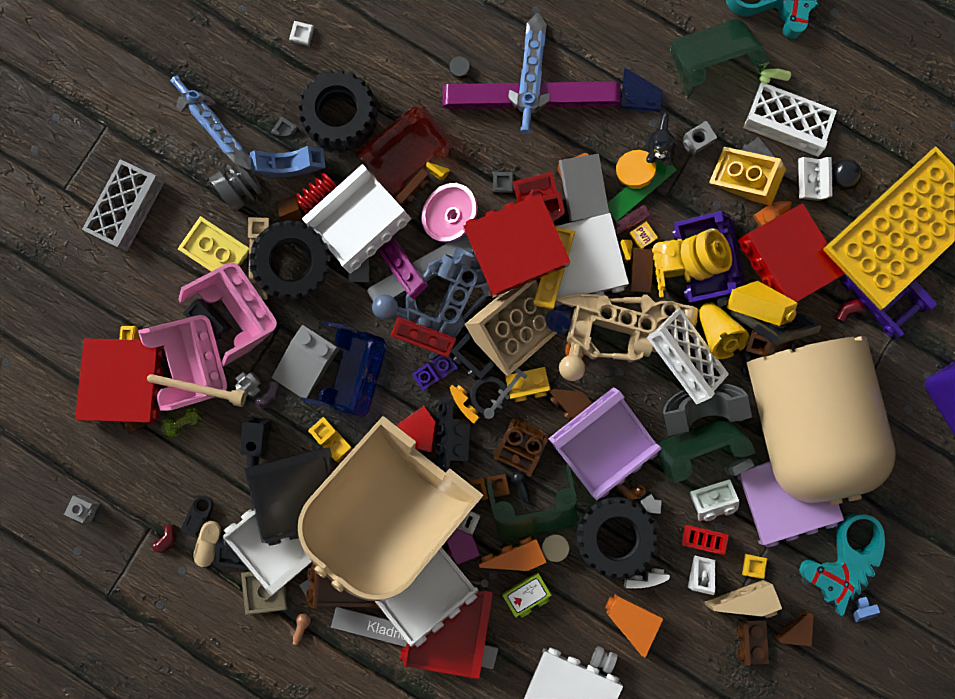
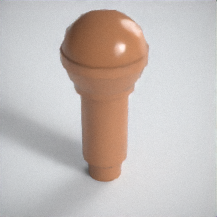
M300 614L296 619L297 628L292 642L294 645H298L301 642L304 630L311 623V618L307 614Z

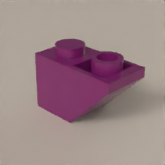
M456 529L448 538L447 543L450 549L447 550V553L452 561L455 560L456 565L480 556L473 535Z

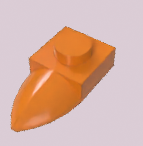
M774 202L771 206L768 205L754 214L753 218L759 226H762L789 211L792 202Z

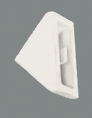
M694 556L688 588L693 591L714 595L715 560Z

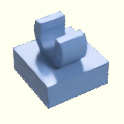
M866 597L857 599L858 601L855 602L858 608L853 614L856 623L874 618L880 613L877 604L869 606Z

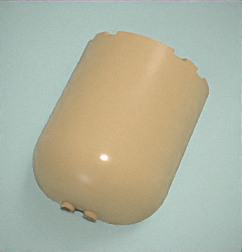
M866 336L847 337L814 343L794 349V351L788 349L747 362L772 470L777 482L787 494L806 503L829 501L830 505L843 503V498H848L849 501L862 499L861 494L873 491L886 481L894 467L895 445Z
M384 416L380 418L308 499L301 510L298 520L299 540L304 552L316 566L315 572L322 578H329L332 581V586L339 592L345 590L355 597L369 601L387 600L405 591L483 497L482 493L450 468L445 473L415 449L416 441Z

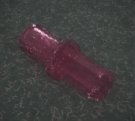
M643 205L630 214L626 213L624 218L613 224L616 235L619 236L630 227H636L635 224L650 215L649 209Z

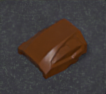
M512 419L493 459L507 463L531 477L549 436L541 429L523 420Z

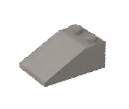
M302 325L290 342L272 379L304 400H307L340 349Z

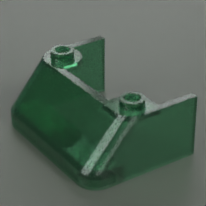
M563 464L568 488L557 492L555 496L556 508L515 516L514 509L510 503L505 501L495 503L491 481L486 480L496 532L501 539L512 540L573 527L577 523V499L571 469L568 464Z

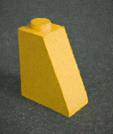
M755 281L732 289L727 308L781 326L795 318V310L798 303L765 284Z

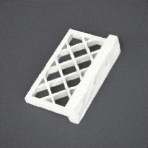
M761 82L743 128L819 157L826 148L827 138L837 110ZM762 91L770 92L773 98L765 101L761 94ZM780 99H789L792 105L784 108ZM776 102L779 110L771 113L767 104ZM763 106L767 115L760 116L754 112L756 108ZM799 106H807L810 113L803 115ZM794 109L798 117L790 120L786 111ZM823 112L830 115L829 119L821 122L818 113ZM782 114L786 122L778 123L774 116ZM813 116L817 125L809 127L805 118ZM801 121L804 130L799 131L795 129L793 123ZM819 128L823 134L822 139L815 137L812 130Z
M680 308L656 331L646 337L696 405L712 398L715 394V389L729 375L720 361L711 354L709 346ZM676 317L681 321L682 327L677 326ZM677 331L682 332L683 341L678 339ZM689 335L693 337L694 344L689 342ZM690 348L695 349V357L690 355ZM701 351L706 355V360L702 359ZM702 365L707 366L708 374L703 373ZM713 368H716V370L719 372V377L714 376Z

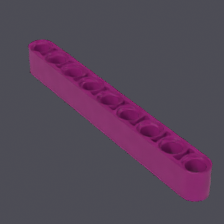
M619 82L541 83L540 95L550 94L549 102L543 108L615 107L621 104ZM520 83L447 84L442 87V107L445 109L515 108L509 100V90L519 95Z

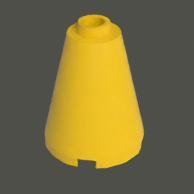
M707 302L700 307L698 315L710 352L716 359L732 357L735 350L739 349L741 351L749 342L750 336L743 326L714 302Z

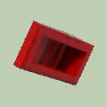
M685 525L681 545L725 555L729 535ZM691 530L695 531L693 543H689ZM701 532L703 533L701 545H698L699 534ZM708 534L712 535L710 547L706 546ZM717 536L720 537L718 549L715 548Z

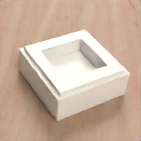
M294 21L289 38L290 42L310 46L314 26Z

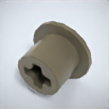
M554 534L547 537L542 544L543 555L552 562L562 561L569 553L568 542L560 535Z

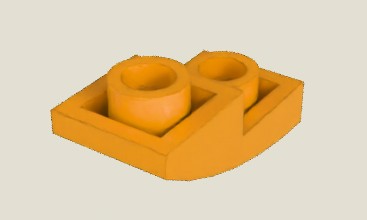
M451 385L450 391L456 404L463 414L475 424L479 419L477 416L478 411L470 404L467 407L464 405L469 399L466 396L468 392L459 385L457 387Z

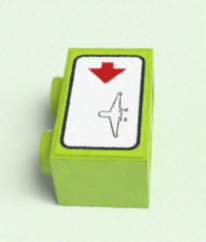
M538 572L502 593L515 618L519 615L521 618L532 612L530 608L537 604L539 607L550 601L548 597L552 596Z

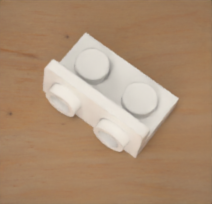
M730 479L690 492L699 521H711L722 514L730 515L739 508V499Z

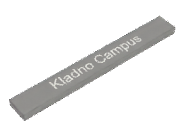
M336 607L331 628L406 647V640L389 619L343 607ZM484 645L481 667L494 668L498 647Z

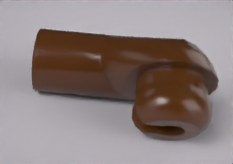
M622 483L614 488L619 494L629 500L641 499L646 494V488L643 485L628 488Z

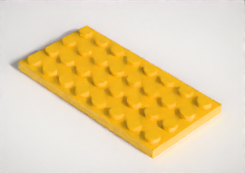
M935 146L823 248L827 255L879 310L884 309L955 242V165Z

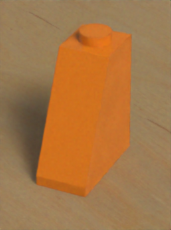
M615 594L613 598L610 597L607 601L605 608L608 610L606 613L640 655L646 657L663 618Z

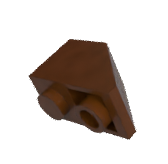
M752 330L746 351L767 357L777 352L791 349L794 340L775 345L763 335Z
M553 389L549 392L551 395L550 401L556 407L560 406L565 411L563 416L569 422L593 404L582 391Z

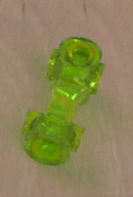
M195 408L186 410V415L176 421L173 418L162 421L163 427L161 429L164 435H167V438H172L179 434L178 428L188 423L194 425L198 423L197 421L201 417Z

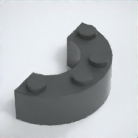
M721 383L715 389V394L712 398L696 405L686 390L680 391L667 401L663 409L668 436L689 432L690 425L697 419L705 416H723L728 418L730 422H739L752 418L747 393L737 386Z

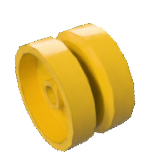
M711 228L703 231L699 235L685 239L681 244V257L684 266L696 280L702 281L714 276V274L717 275L725 272L732 265V253L729 243L717 229Z

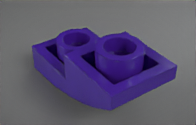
M451 354L448 358L440 355L419 368L412 375L422 391L457 370L459 366L452 359Z

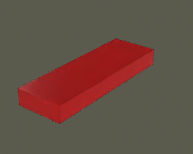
M398 316L390 334L393 338L447 358L456 341V338L400 316Z

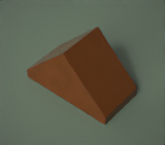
M295 195L276 203L282 222L291 220L293 222H303L304 225H307L302 219L304 216L299 204L296 202Z
M804 610L777 633L774 638L783 644L812 646L813 614Z

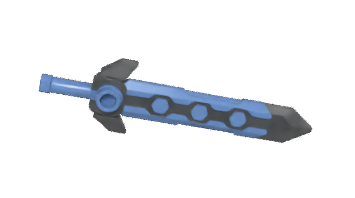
M536 13L527 22L524 61L519 95L509 90V100L515 108L518 107V110L523 112L520 132L526 135L531 133V113L537 112L538 109L541 110L549 102L550 97L549 93L540 95L541 67L547 24L539 13Z
M173 76L170 81L181 93V97H178L176 108L181 113L188 109L217 142L233 164L250 170L251 157L209 108L208 105H215V101L201 92L189 91L178 76Z

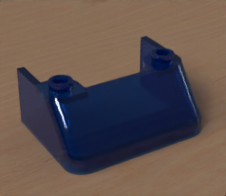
M323 321L322 325L337 330L335 344L337 347L344 349L334 388L326 387L322 389L317 401L304 397L301 398V401L350 415L364 417L370 410L386 351V342L381 337L348 325Z

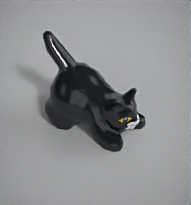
M667 112L662 116L659 129L650 134L645 145V151L648 152L646 158L648 163L661 162L667 166H670L672 163L671 156L674 155L675 140L668 131L669 117Z

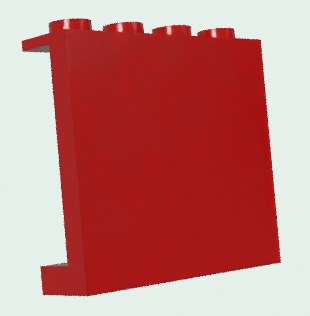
M534 194L527 195L519 203L510 202L502 210H491L485 214V217L469 219L465 222L466 225H463V231L466 233L481 267L492 298L568 267L570 264V259L541 194L536 196Z
M803 203L747 233L738 240L742 251L746 253L753 269L760 276L762 283L795 302L845 274L823 250L828 243Z
M84 338L75 420L81 423H91V421L149 423L156 425V420L159 419L160 413L157 407V394L161 388L159 384L148 382L147 376L153 374L163 377L161 363L165 357L164 347L147 348L142 344L141 340Z
M478 591L475 594L477 598L468 606L464 603L459 607L460 612L452 619L447 617L442 622L444 626L436 633H433V631L425 636L427 640L419 647L414 645L411 648L407 643L406 648H402L400 661H403V666L479 679L493 592Z

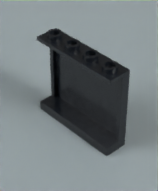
M330 447L244 468L262 543H268L269 546L280 544L281 539L289 537V540L299 538L298 520L303 506L332 473L329 456L332 455Z

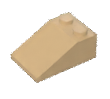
M764 580L705 602V605L713 611L765 616V618L775 616L777 611L782 609L773 584Z

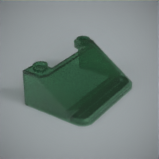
M739 19L677 38L670 46V52L687 97L692 95L696 87L704 83L706 79L704 67L747 54L750 62L756 66L758 73H761L770 62L766 50L747 25Z

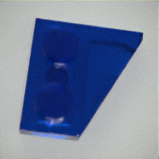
M624 68L620 108L660 112L662 89L629 69Z

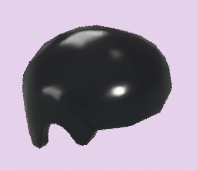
M845 159L832 165V186H836L841 190H850L856 188L861 183L862 169L855 161Z

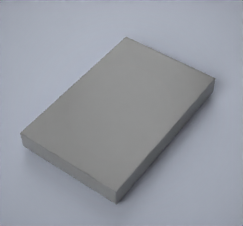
M599 154L559 160L569 221L608 214L609 209Z

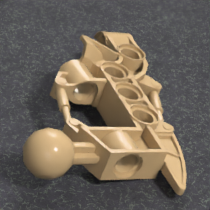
M574 294L559 297L556 299L557 303L575 307L567 337V342L571 345L569 356L561 360L559 372L568 381H576L582 378L585 373V364L581 359L582 354L587 355L592 360H595L597 357L627 360L629 363L638 361L643 356L649 357L651 352L656 353V350L646 337L656 331L670 317L666 314L665 309L670 310L673 314L680 308L694 328H696L699 309L674 301H659L655 303L648 295L609 299L606 295ZM611 303H640L643 312L615 306ZM601 312H606L609 315V319H605ZM621 317L627 318L629 325L624 324ZM676 317L677 326L682 327L681 321ZM641 323L647 324L649 330L643 329ZM592 325L631 335L628 353H600L591 342V337H589Z

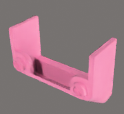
M227 263L181 287L178 299L180 303L196 294H199L207 303H215L222 300L243 332L239 333L234 339V348L225 353L222 360L223 366L250 352L268 337L276 327L275 317L240 266L235 263Z

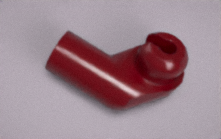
M857 299L845 302L841 306L835 320L845 323L850 313H862L865 310V305Z
M174 524L164 525V536L152 545V549L155 552L163 553L174 544Z

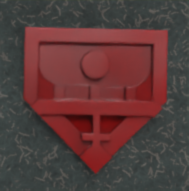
M423 406L396 426L416 441L415 449L417 451L433 454V443L437 433L436 422L425 406Z

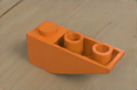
M529 536L520 540V545L514 548L512 545L500 549L501 553L493 556V553L482 557L479 567L529 571L547 562L537 539H532Z

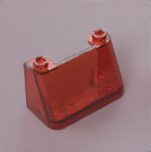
M415 105L364 145L355 155L391 196H396L404 189V181L433 157L440 156L442 158L446 156L453 144L426 107Z

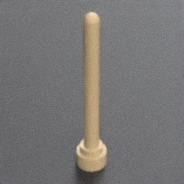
M153 374L147 376V380L150 383L227 399L234 406L243 407L245 403L246 391L236 389V391L232 390L230 392Z

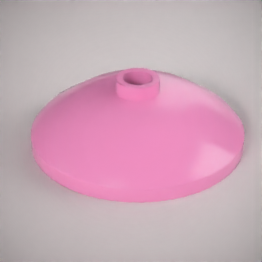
M449 183L437 188L428 197L422 210V224L426 233L434 240L445 243L462 238L466 234L463 231V225H466L465 222L477 217L478 205L474 194L466 186L458 183Z

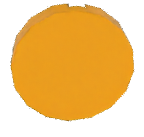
M632 150L625 153L619 159L616 165V174L620 183L628 186V188L638 189L652 182L651 180L657 174L656 162H646L648 152Z

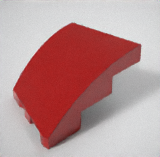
M553 172L512 181L517 203L523 201V198L527 195L534 194L536 196L541 194L553 222L565 213L561 193L557 192Z

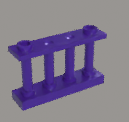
M846 274L839 277L843 288L851 291L858 300L862 301L865 308L884 327V332L894 339L904 334L900 327L918 310L926 312L937 305L934 299L914 279L884 309L879 310ZM904 295H908L913 300V305L893 322L885 312Z

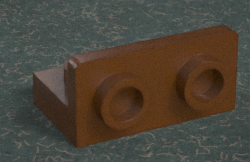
M739 620V626L736 629L737 638L741 642V648H738L739 661H742V664L745 666L769 663L766 620Z

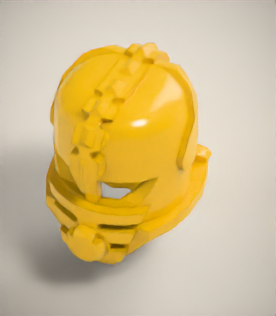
M682 239L658 242L653 246L652 253H654L653 258L655 260L654 265L656 268L659 297H664L663 291L666 290L664 278L684 275L687 282H691L693 278L686 270L682 261L681 244L684 241Z

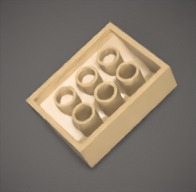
M536 280L499 295L465 323L475 343L506 376L515 371L562 329L553 310L533 305L539 286Z

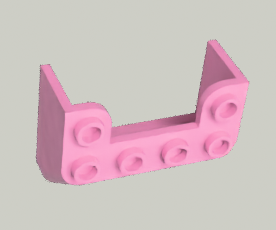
M198 315L138 330L141 342L145 347L155 348L164 346L172 379L227 390V382L211 322L206 316ZM165 387L157 394L160 411L174 410L214 398L213 396L173 387Z

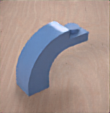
M306 146L287 153H269L255 150L250 152L252 173L263 174V177L299 176L326 168L323 148Z

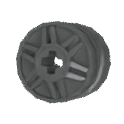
M228 164L229 176L218 171L209 180L227 205L236 213L246 206L242 196L246 195L253 201L255 198L250 192L252 189L259 196L263 192L259 186V181L251 170L236 165L238 169L234 171L230 164Z

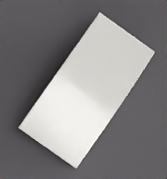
M652 568L651 572L646 571L645 579L641 575L624 578V587L645 588L655 586L669 580L670 575L664 573V569Z

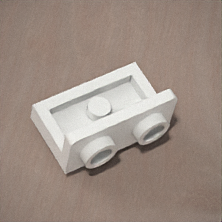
M803 157L798 159L799 199L820 201L831 198V157L822 159Z

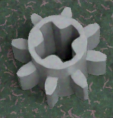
M242 372L235 378L238 381L235 385L236 389L246 391V396L249 394L254 397L260 391L258 385L261 382L252 372L248 374Z

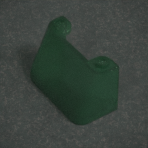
M720 418L693 428L689 432L660 441L658 445L662 449L658 451L657 456L667 482L678 483L686 480L692 474V465L689 459L719 448L721 451L732 452L734 457H746L754 454L755 450L749 438L734 422H730L728 418Z

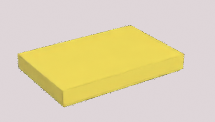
M201 216L178 248L179 251L211 272L227 263H235L241 266L249 254L247 246Z

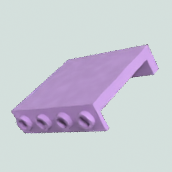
M614 387L548 438L591 496L596 500L607 496L610 489L622 484L629 474L637 472L644 462L656 457L658 451L662 449L655 443L624 401L622 393Z
M770 461L753 466L736 475L737 479L741 480L760 537L758 542L761 545L772 547L778 545L779 540L785 538L786 541L799 538L798 534L804 532L806 535L818 532V528L824 526L826 529L838 526V522L844 520L839 504L830 505L829 501L806 503L787 494L777 482Z

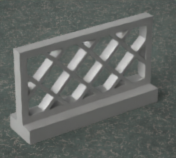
M120 159L82 230L127 252L165 182L156 175ZM124 166L129 168L130 175L121 178L120 173ZM143 175L146 176L145 182L137 186L136 178ZM132 180L134 188L125 191L123 183ZM119 185L121 193L112 196V188ZM135 193L136 198L134 202L128 204L126 196ZM122 197L124 206L115 209L113 201ZM109 202L111 211L102 214L101 208L103 204ZM125 210V219L118 221L117 213ZM113 215L114 224L106 226L104 218ZM100 220L101 229L91 230L90 228L93 223ZM116 228L117 234L114 239H109L107 231Z

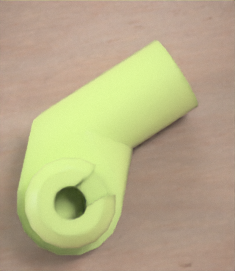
M778 68L764 69L760 73L759 80L766 84L770 82L771 78L788 81L791 78V72Z

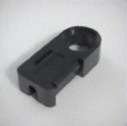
M199 496L194 500L181 527V532L193 538L199 537L198 533L205 519L209 518L214 507L213 500L210 497ZM202 499H205L209 504L206 511H201L198 508V502Z

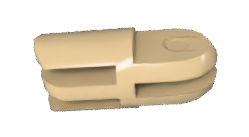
M215 521L204 523L200 530L193 554L195 563L200 567L209 566L215 557L216 542L221 535V527Z

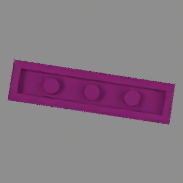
M394 235L388 242L377 249L410 298L415 299L428 286Z

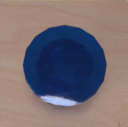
M560 305L556 310H552L546 315V324L556 333H566L570 329V320L572 319L573 312L569 307Z

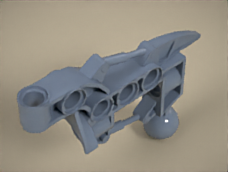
M457 246L453 257L444 254L442 260L436 258L428 264V269L422 276L427 281L430 275L435 273L451 281L436 315L431 316L419 311L415 299L410 298L408 294L406 295L405 309L399 307L397 301L391 295L383 294L376 297L373 301L372 312L380 320H389L393 317L397 319L400 316L456 338L465 325L464 320L475 308L477 309L487 296H491V293L475 254ZM471 271L470 278L462 279L464 272ZM481 287L484 292L462 317V311L473 288ZM462 290V296L458 298L453 297L455 291ZM447 309H454V313L451 316L445 315ZM430 352L429 358L433 359L438 354Z

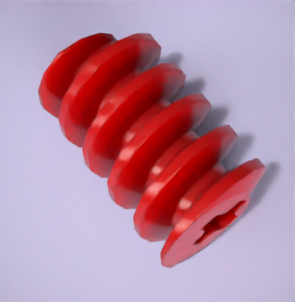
M325 173L321 174L322 181L315 178L316 186L312 183L308 184L310 191L305 188L302 189L304 196L296 194L298 200L296 202L306 214L309 213V209L312 210L316 204H319L322 199L337 187Z

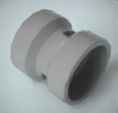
M597 646L592 655L590 666L595 668L602 667L604 672L611 674L618 655L613 652L607 653L604 648Z

